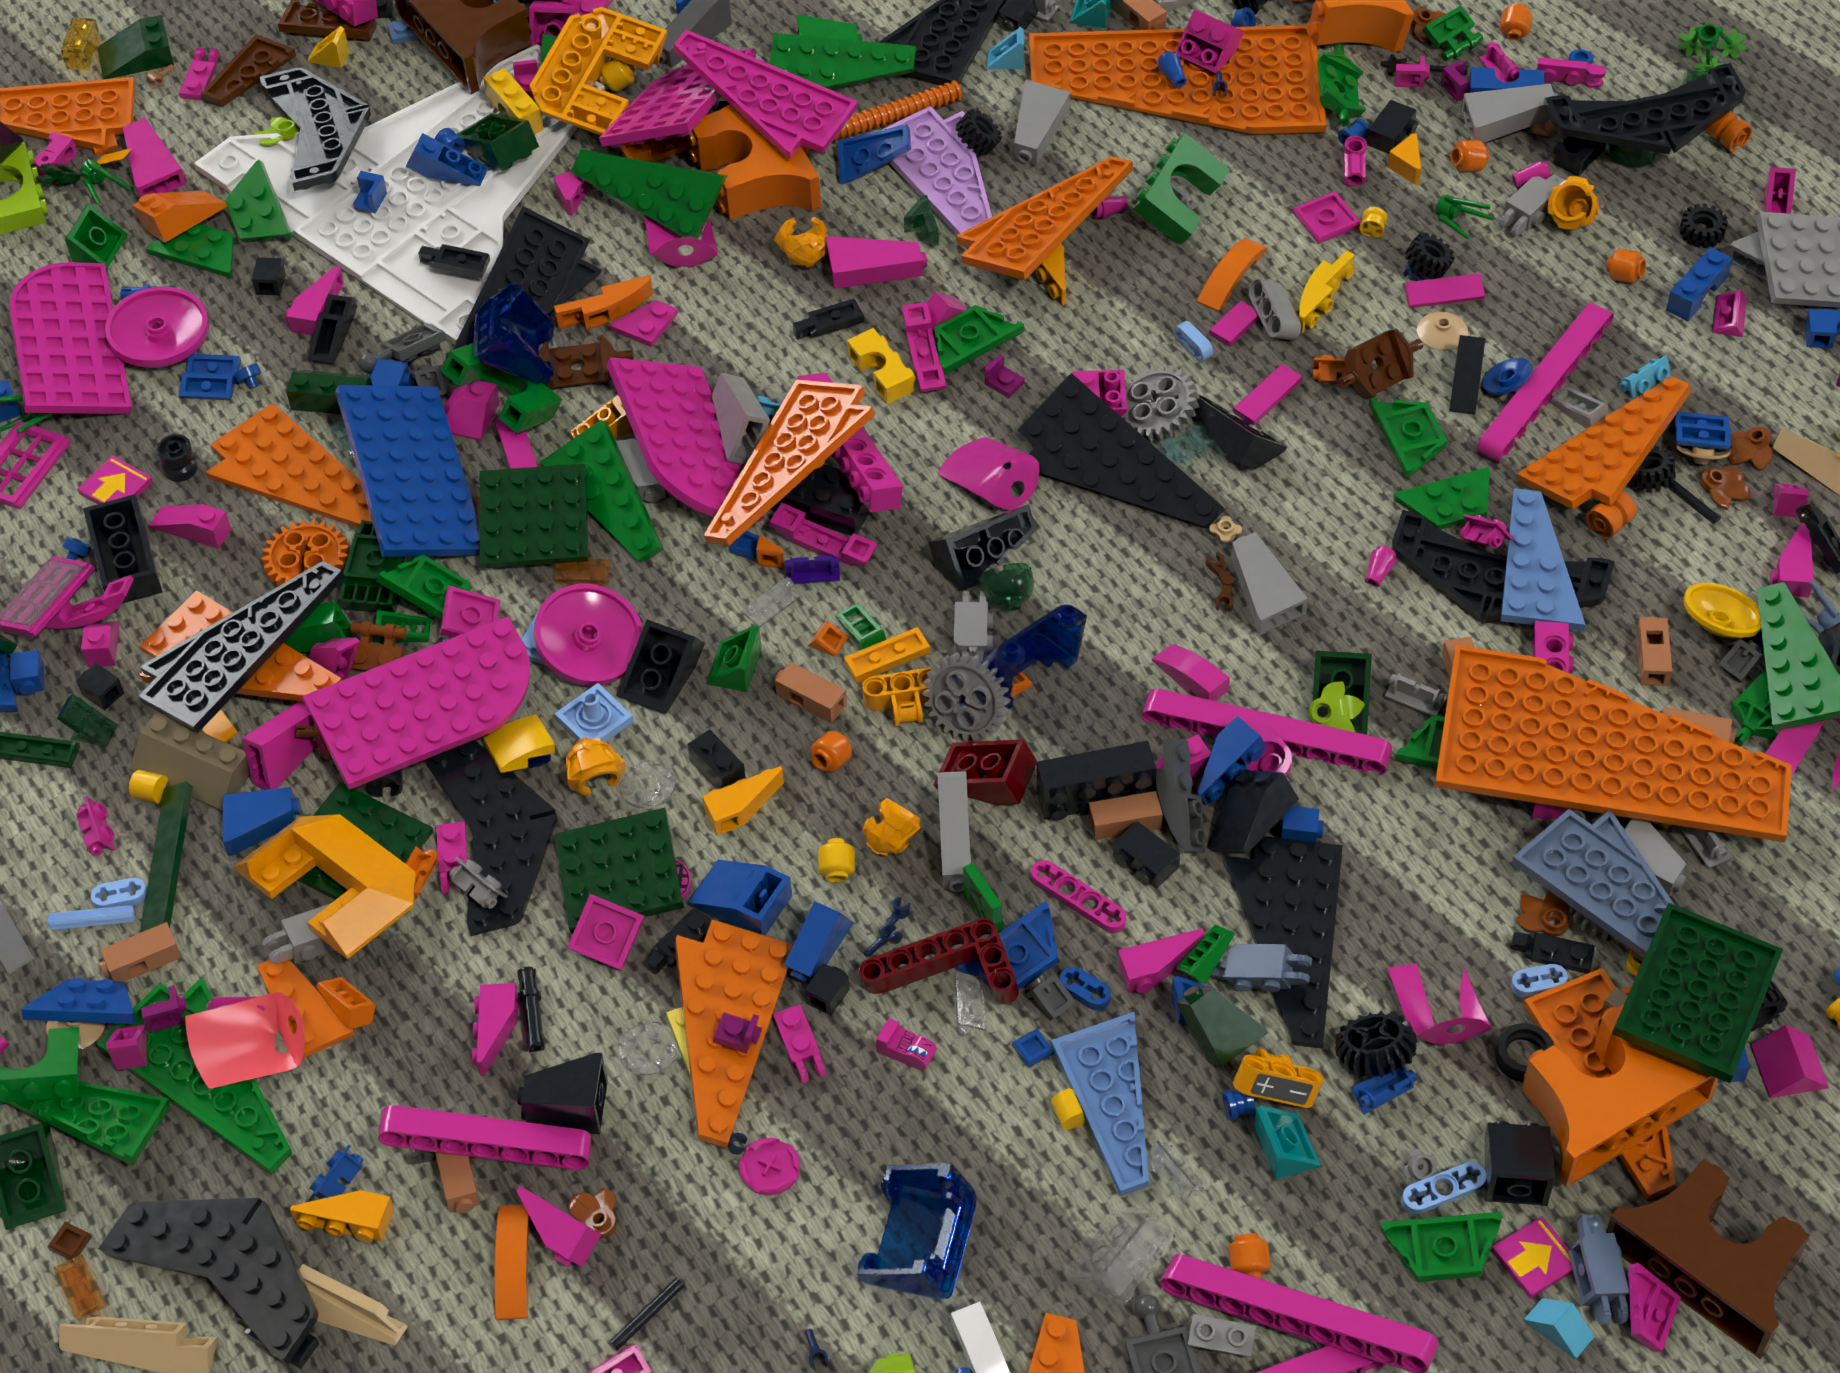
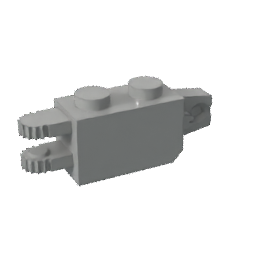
M1555 174L1546 180L1542 177H1532L1506 201L1504 215L1501 217L1498 226L1505 229L1513 222L1511 234L1515 237L1524 230L1528 231L1534 225L1539 226L1548 213V200L1553 187L1558 186L1565 180Z
M963 591V602H955L954 653L958 652L961 657L964 653L968 652L970 660L979 655V663L983 664L984 661H987V651H993V635H988V629H993V613H988L986 591H980L979 602H971L969 591Z
M328 905L281 920L282 931L270 934L262 942L267 950L276 948L269 954L272 963L277 964L293 959L294 963H298L304 960H311L318 955L330 951H336L312 932L307 923Z

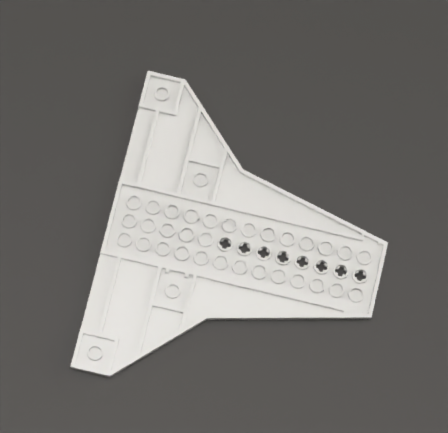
M536 44L499 62L485 76L505 68L515 79L513 62L536 60L539 70L542 59V47ZM483 79L480 90L473 94H470L458 82L365 127L340 177L330 184L325 183L306 190L294 191L290 175L291 169L294 168L300 132H297L292 139L280 140L277 144L270 146L260 145L259 142L262 139H274L281 135L272 133L231 136L196 161L194 165L196 171L231 193L253 164L260 160L266 168L294 237L335 265L340 266L341 269L421 323H428L443 330L446 339L455 345L504 245V221L578 127L541 113L544 130L534 134L539 147L533 150L529 157L513 162V166L507 170L501 171L489 167L481 186L430 179L405 167L422 133L435 139L437 133L444 128H451L457 134L491 113L508 116L506 110L498 112L487 99ZM596 81L594 87L605 91V86ZM464 148L462 154L484 164ZM360 171L384 176L387 195L376 214L357 210L353 207V203L360 192L357 181ZM445 244L488 253L490 255V262L483 277L478 278L439 270L420 263L418 252L421 246L436 248Z

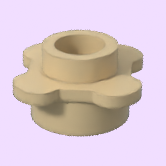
M1223 516L1218 523L1210 525V532L1215 534L1216 538L1221 542L1228 543L1236 535L1241 534L1242 527L1233 523L1231 517Z

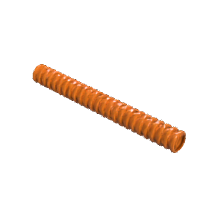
M953 80L950 84L938 85L937 89L932 87L930 91L926 89L923 93L917 92L916 96L911 94L909 98L905 96L902 100L890 101L889 105L884 103L882 107L878 105L875 106V109L869 108L868 112L866 110L861 111V114L857 112L854 116L850 117L832 142L836 143L837 139L841 140L844 137L849 138L852 134L857 136L858 132L863 134L865 130L868 132L872 131L873 127L878 129L879 125L881 127L886 126V123L890 125L893 121L898 122L900 118L909 117L929 106L933 109L934 107L938 109L941 105L947 106L948 102L950 104H953L955 100L959 102L962 99L961 88ZM801 145L805 152H809L810 148Z

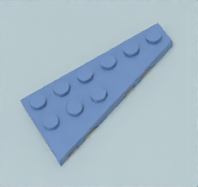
M1514 488L1509 534L1513 537V540H1508L1501 621L1534 625L1535 621L1569 623V630L1584 631L1585 622L1541 491Z
M1132 1012L1051 1040V1047L1070 1088L1073 1089L1081 1106L1085 1121L1119 1195L1123 1196L1149 1187L1135 1013Z

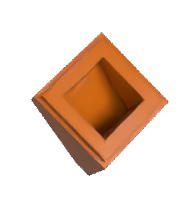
M759 536L756 548L758 565L784 568L783 549L767 538Z
M827 620L819 627L808 646L836 657L848 636Z

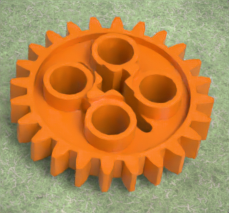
M302 519L299 526L291 522L290 529L282 526V534L273 533L274 541L267 540V548L262 550L264 557L261 560L265 574L269 577L271 583L276 582L277 587L303 573V569L306 571L322 561L344 572L350 551L347 539L343 537L341 530L336 531L334 524L327 527L324 520L317 525L315 519H312L310 524H306L305 520Z

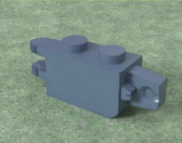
M1234 944L1228 949V956H1222L1210 978L1228 981L1239 991H1251L1252 988H1262L1269 992H1278L1280 989H1290L1291 985L1308 984L1310 976L1302 972H1293V967L1311 966L1312 958L1306 955L1293 954L1286 944Z
M1582 1215L1577 1219L1579 1240L1568 1251L1582 1306L1593 1305L1599 1324H1609L1611 1322L1612 1314L1609 1304H1611L1615 1321L1618 1324L1627 1323L1629 1310L1625 1296L1629 1294V1279L1623 1269L1621 1249L1616 1242L1615 1234L1605 1232L1599 1215Z

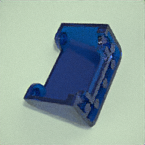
M514 280L486 300L476 311L473 354L485 365L535 384H544L552 378L554 365L549 361L545 362L539 356V345L549 342L553 338L555 322Z
M1072 605L1058 606L1003 642L980 662L983 664L988 660L989 670L998 669L995 677H1004V681L1000 683V686L1009 689L1003 695L1010 699V702L1005 705L1006 708L1010 709L1013 706L1014 699L1010 695L1013 688V677L1038 660L1048 668L1052 666L1053 662H1062L1067 669L1078 661L1087 619L1086 614Z
M952 1163L888 1165L881 1182V1190L892 1205L878 1254L865 1253L858 1263L857 1276L868 1285L933 1299H948L952 1296L976 1209L975 1190Z

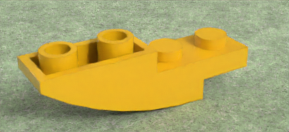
M1346 250L1333 264L1323 260L1312 273L1301 296L1298 318L1301 323L1300 333H1303L1308 327L1313 328L1317 324L1319 316L1323 312L1327 314L1332 309L1334 300H1332L1333 294L1337 292L1340 283L1344 279L1349 280L1354 274L1355 254Z

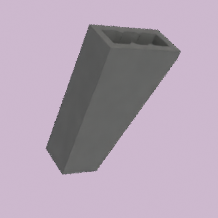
M691 0L665 28L667 36L659 64H666L672 68L683 60L674 52V43L686 29L712 39L732 25L730 0Z

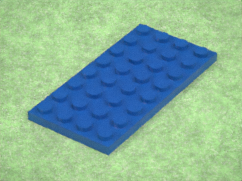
M338 385L335 393L382 557L421 556L423 554L425 556L480 555L479 521L438 387Z

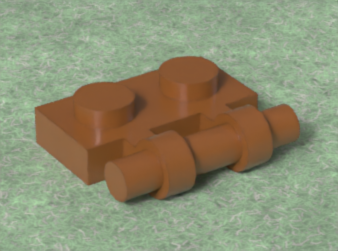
M372 621L352 622L351 633L361 634V639L351 669L368 671L404 657L405 648L395 646L396 638H406V628H399L396 624L389 623L386 626L374 625ZM372 635L384 637V645L371 643Z

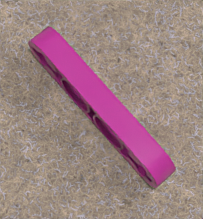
M1048 860L1037 861L1032 866L1031 880L1038 888L1108 933H1119L1125 928L1127 915L1122 907ZM1046 870L1049 871V877L1046 875L1042 878L1039 877V871L1042 873L1046 872ZM1064 885H1070L1075 891L1072 894L1065 895L1059 889ZM1087 900H1093L1098 906L1093 910H1087L1082 904ZM1108 916L1111 918L1118 916V922L1113 921L1112 923H1109Z

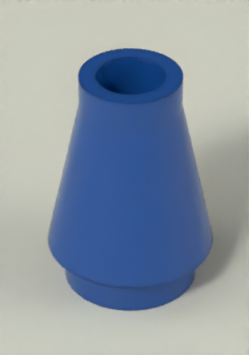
M1172 51L1162 54L1157 61L1158 69L1175 88L1184 86L1187 79L1184 75L1179 55Z

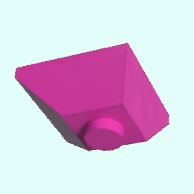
M534 1L529 6V26L532 31L530 35L532 45L530 47L536 44L542 47L543 34L558 37L569 16L577 14V8L560 2Z
M474 381L451 391L444 405V410L452 435L482 440L500 403L496 384Z

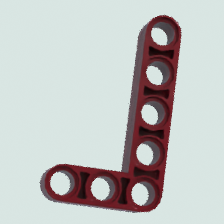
M986 918L966 923L863 961L859 967V976L865 990L872 994H881L979 959L995 1001L1004 1005L1010 1004L1017 999L1019 994L1015 974L996 925L993 921ZM983 935H991L987 939H979ZM955 945H963L959 949H952V947ZM927 955H935L931 959H924ZM993 959H1000L997 963H989ZM902 964L907 965L903 969H896L898 966ZM879 974L877 978L869 979L870 976ZM1001 984H1010L1006 988H998Z

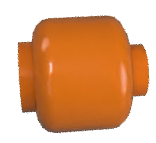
M1513 3L1506 7L1501 15V33L1507 35V38L1510 40H1520L1521 37L1528 36L1531 31L1532 12L1526 5L1521 3Z
M1461 140L1451 151V162L1460 172L1481 171L1486 166L1490 157L1485 144L1479 140Z
M1618 249L1612 257H1608L1606 270L1610 272L1612 280L1633 284L1639 278H1643L1646 271V259L1642 257L1639 251Z
M828 731L811 746L812 763L816 768L825 772H835L850 760L852 755V747L847 737L836 731Z
M1256 1233L1235 1236V1241L1228 1246L1231 1270L1262 1279V1274L1271 1268L1267 1241L1259 1238V1234Z

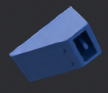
M718 859L688 901V905L696 907L735 927L766 936L792 897L791 878L765 865Z

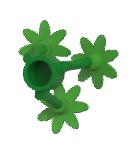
M1707 23L1701 27H1696V29L1691 27L1689 36L1680 33V38L1685 42L1680 43L1677 47L1678 49L1687 48L1686 56H1691L1693 51L1696 55L1702 56L1701 48H1705L1706 56L1702 57V63L1693 64L1694 68L1699 69L1695 76L1707 75L1709 69L1724 64L1717 63L1718 56L1711 59V47L1718 43L1719 36L1724 41L1716 46L1717 49H1724L1721 56L1725 58L1731 53V56L1737 59V50L1745 51L1747 49L1745 45L1741 44L1746 39V35L1743 34L1737 37V30L1733 29L1729 37L1723 32L1722 27L1717 28L1714 24Z

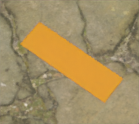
M132 148L102 155L97 162L104 164L124 159Z

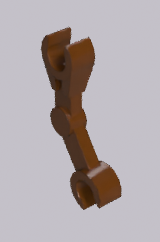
M1216 552V558L1219 561L1217 563L1211 562L1210 558L1206 556V566L1222 582L1221 595L1217 596L1215 600V608L1219 610V604L1227 602L1229 604L1228 612H1230L1233 608L1231 590L1234 585V577L1227 572L1223 555Z

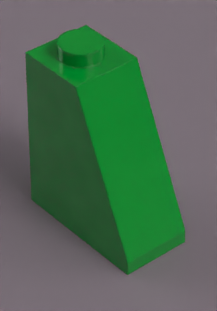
M796 15L798 35L863 41L862 34H857L856 24Z
M336 601L320 604L288 637L284 644L297 652L310 653L311 648L317 643H324L332 638H356V633H351V624Z

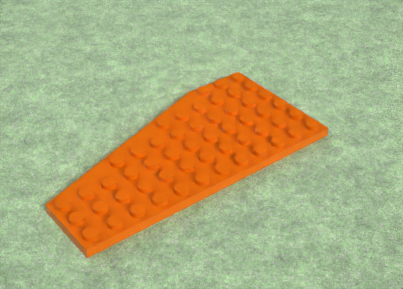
M1307 25L1236 27L1245 32L1235 54L1219 70L1222 72V80L1228 85L1227 96H1224L1222 90L1216 91V96H1213V84L1216 81L1215 72L1180 57V61L1187 79L1184 86L1175 88L1158 69V58L1169 51L1175 53L1185 29L1029 33L1031 81L1071 92V98L1248 134L1326 132L1325 110L1319 96L1317 46L1306 31Z
M1456 645L1435 787L1602 814L1610 811L1615 816L1785 842L1788 830L1792 765L1760 751L1754 753L1713 735V731L1674 714L1670 717L1629 699V695L1592 679L1585 681L1547 664V660L1543 658Z

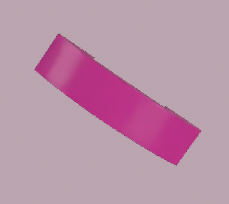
M927 302L902 306L909 351L920 391L945 389L946 382L937 354Z
M498 417L493 418L510 469L537 467L526 430L516 433Z
M781 503L770 520V525L776 531L800 547L824 556H830V554H833V557L839 556L840 562L849 565L865 566L877 548V543L853 533L851 538H848L806 520L805 512Z
M130 575L110 582L104 595L74 606L67 601L44 628L68 629L100 621L113 613L121 605L134 579Z

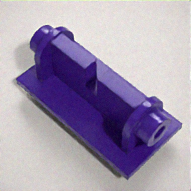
M830 554V556L814 557V560H809V557H790V560H785L786 584L840 581L839 556L833 557V554Z

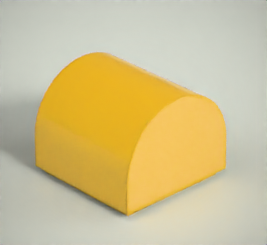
M137 770L130 779L129 793L135 799L159 805L169 779L164 775Z
M1065 1089L1052 1098L1051 1104L1063 1130L1068 1131L1085 1125L1084 1114L1073 1089Z

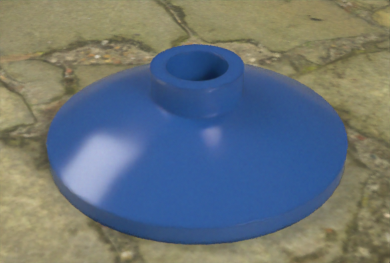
M1525 358L1504 360L1493 366L1485 374L1482 385L1485 391L1490 394H1504L1514 391L1530 378L1533 367L1530 361Z

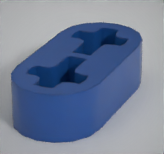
M1069 967L1062 971L1060 981L1073 999L1093 1010H1102L1109 1005L1111 991L1105 983L1077 967ZM1075 977L1078 978V984L1072 983L1068 985V978L1071 980ZM1092 993H1103L1102 998L1098 997L1096 1000L1092 999Z

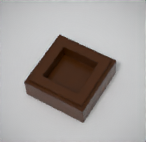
M64 1222L47 1247L49 1251L75 1262L92 1236L90 1233Z

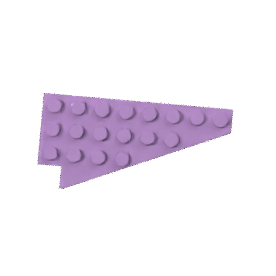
M929 106L884 128L888 129L905 124L910 128L911 150L889 161V163L945 224L958 235L991 218L992 214L976 154L972 148H967L968 145L966 143L963 144L961 142L962 138L958 137V132L955 129L957 127L956 124L965 113L961 111L943 120Z

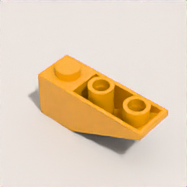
M1060 244L1035 269L1039 282H1045L1048 286L1050 296L1053 299L1057 298L1064 305L1066 304L1064 246Z
M617 395L573 428L570 433L575 438L601 419L608 423L614 439L633 430L619 395Z
M781 766L764 770L758 775L738 780L732 785L721 789H714L702 796L704 811L717 836L743 826L784 784Z
M358 1190L293 1205L290 1211L295 1223L305 1230H313L314 1227L325 1229L326 1232L333 1236L340 1237L345 1233L354 1235L361 1242L371 1243L372 1240L382 1242L394 1207L390 1196Z

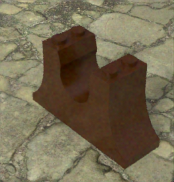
M395 0L398 17L470 94L480 90L483 77L496 64L532 45L530 38L532 31L527 20L529 13L523 3L520 4L517 0H498L494 4L493 0Z
M1705 1159L1698 1164L1679 1187L1664 1198L1640 1207H1618L1610 1217L1606 1233L1615 1234L1616 1242L1621 1249V1257L1630 1264H1641L1681 1297L1680 1301L1757 1358L1761 1359L1768 1351L1779 1326L1774 1309L1775 1290L1800 1260L1810 1236L1805 1232L1804 1228L1797 1222L1790 1221L1782 1216L1768 1225L1763 1235L1751 1243L1738 1244L1722 1238L1714 1230L1711 1222L1719 1208L1730 1177L1719 1166L1710 1164Z

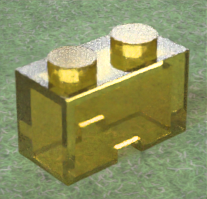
M94 18L71 19L61 47L66 69L90 70L94 53L97 51L101 39Z

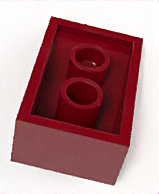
M1024 739L953 742L939 773L966 771L968 798L993 805H1016L1021 802L1037 765V760ZM938 776L936 777L935 782H934V784H933V785L935 786V788H937V789H938Z

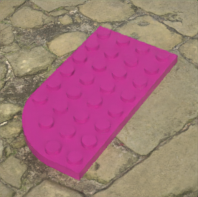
M753 48L739 50V52L756 57ZM688 64L681 66L651 82L599 137L601 146L611 145L612 148H617L628 142L640 144L651 138L663 140L669 137V135L686 136L692 132L691 130L695 125L700 123L702 117L709 113L710 108L717 104V100L721 95Z
M62 262L50 264L32 271L20 280L14 288L9 303V317L25 413L131 414L132 405L123 360L112 352L105 333L106 320L113 309L105 263Z
M610 357L606 366L650 472L678 500L701 513L715 517L744 466L740 463L728 461L726 458L712 392L702 368ZM763 515L756 522L762 521L765 515Z
M509 616L306 694L303 696V702L344 782L350 790L490 734L502 727L517 712L526 696L530 680L529 655Z

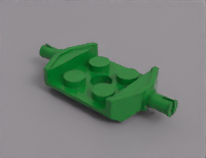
M1336 44L1334 46V53L1324 52L1317 59L1319 96L1323 107L1335 111V114L1339 115V125L1347 126L1349 125V119L1361 116L1366 111V107L1359 105L1357 82L1363 71L1349 58L1345 57L1344 45Z
M1766 669L1731 706L1730 711L1741 725V730L1735 735L1734 743H1737L1739 746H1742L1753 735L1775 740L1781 731H1775L1772 725Z

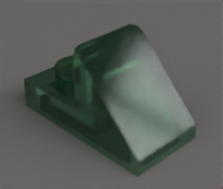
M924 195L905 215L904 233L920 231L922 240L927 239L929 247L939 245V229L928 196Z
M74 694L67 698L57 717L60 722L74 730L70 738L71 740L104 747L108 746L118 727V724Z

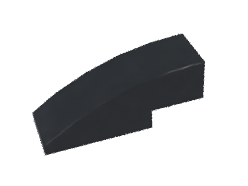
M328 294L324 312L319 313L307 358L308 361L334 364L356 313L357 304L352 297Z
M1459 336L1449 412L1475 415L1486 338Z

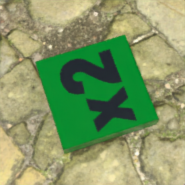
M970 863L963 867L964 897L977 917L993 921L998 933L1002 931V904L975 864Z

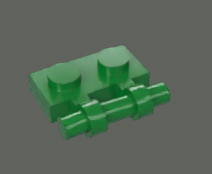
M1462 6L1427 24L1422 30L1436 49L1442 45L1446 47L1447 50L1441 53L1444 61L1458 58L1463 51L1467 49L1472 50L1483 40V35L1480 32L1473 35L1470 31L1475 23ZM1460 36L1463 41L1457 44L1454 39Z

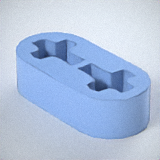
M1184 321L1174 327L1175 338L1199 362H1203L1213 356L1211 343L1189 321Z
M128 878L97 885L92 890L91 900L96 909L127 905L135 906L145 901L147 888L139 878ZM132 888H137L136 895H130ZM108 893L107 900L101 901L103 894Z
M1557 964L1521 969L1513 975L1511 989L1518 997L1529 998L1566 983L1568 975L1566 970ZM1549 974H1553L1555 978H1559L1558 983H1554L1552 979H1548ZM1525 979L1526 983H1530V987L1525 988L1523 984H1520V980Z

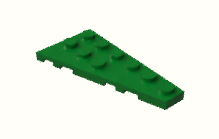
M774 33L770 65L832 90L846 87L851 83L870 82V79L879 77L889 78L914 72L916 46Z
M580 150L571 169V173L679 235L695 239L699 238L728 176L589 150Z
M601 419L540 461L544 466L585 463L587 469V510L638 561H647L664 550L606 421Z
M1785 582L1757 588L1772 725L1775 731L1839 718L1840 675Z
M0 1066V1069H1V1070H6V1071H17V1070H19V1069H14V1068H9V1067ZM80 1081V1097L6 1102L134 1166L170 1108V1101L167 1097Z

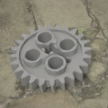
M1161 365L1159 371H1155L1154 367L1151 366L1150 373L1146 374L1142 369L1141 377L1138 378L1132 375L1133 382H1125L1127 413L1121 417L1143 437L1147 436L1150 442L1154 440L1155 436H1158L1160 441H1163L1164 434H1168L1172 438L1173 430L1176 429L1182 432L1180 425L1182 423L1189 425L1190 422L1187 417H1194L1196 415L1193 409L1199 407L1196 401L1199 399L1196 391L1197 388L1189 374L1185 375L1182 369L1176 372L1174 366H1171L1166 371L1164 365Z
M956 652L952 656L946 655L927 672L929 678L923 684L928 689L922 694L930 699L924 705L933 709L928 714L929 716L938 717L935 723L936 726L942 723L945 725L944 733L953 730L954 739L962 734L965 742L971 736L974 741H978L981 737L986 739L991 734H994L1000 728L999 726L1006 721L1004 716L1009 713V709L1005 705L1010 702V699L1003 695L1009 689L1000 686V683L1004 681V677H995L998 669L989 670L988 660L981 664L979 663V655L970 660L968 652L964 653L961 657Z

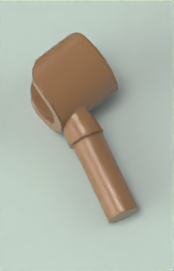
M170 64L157 73L154 70L149 71L147 77L150 79L148 84L153 89L157 88V86L152 81H155L159 86L164 83L163 77L172 71L174 66Z

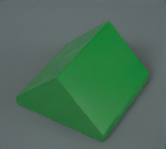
M88 203L65 238V242L72 262L105 263V268L108 269L128 233Z
M756 624L720 642L706 681L707 685L747 692L762 650L760 628Z

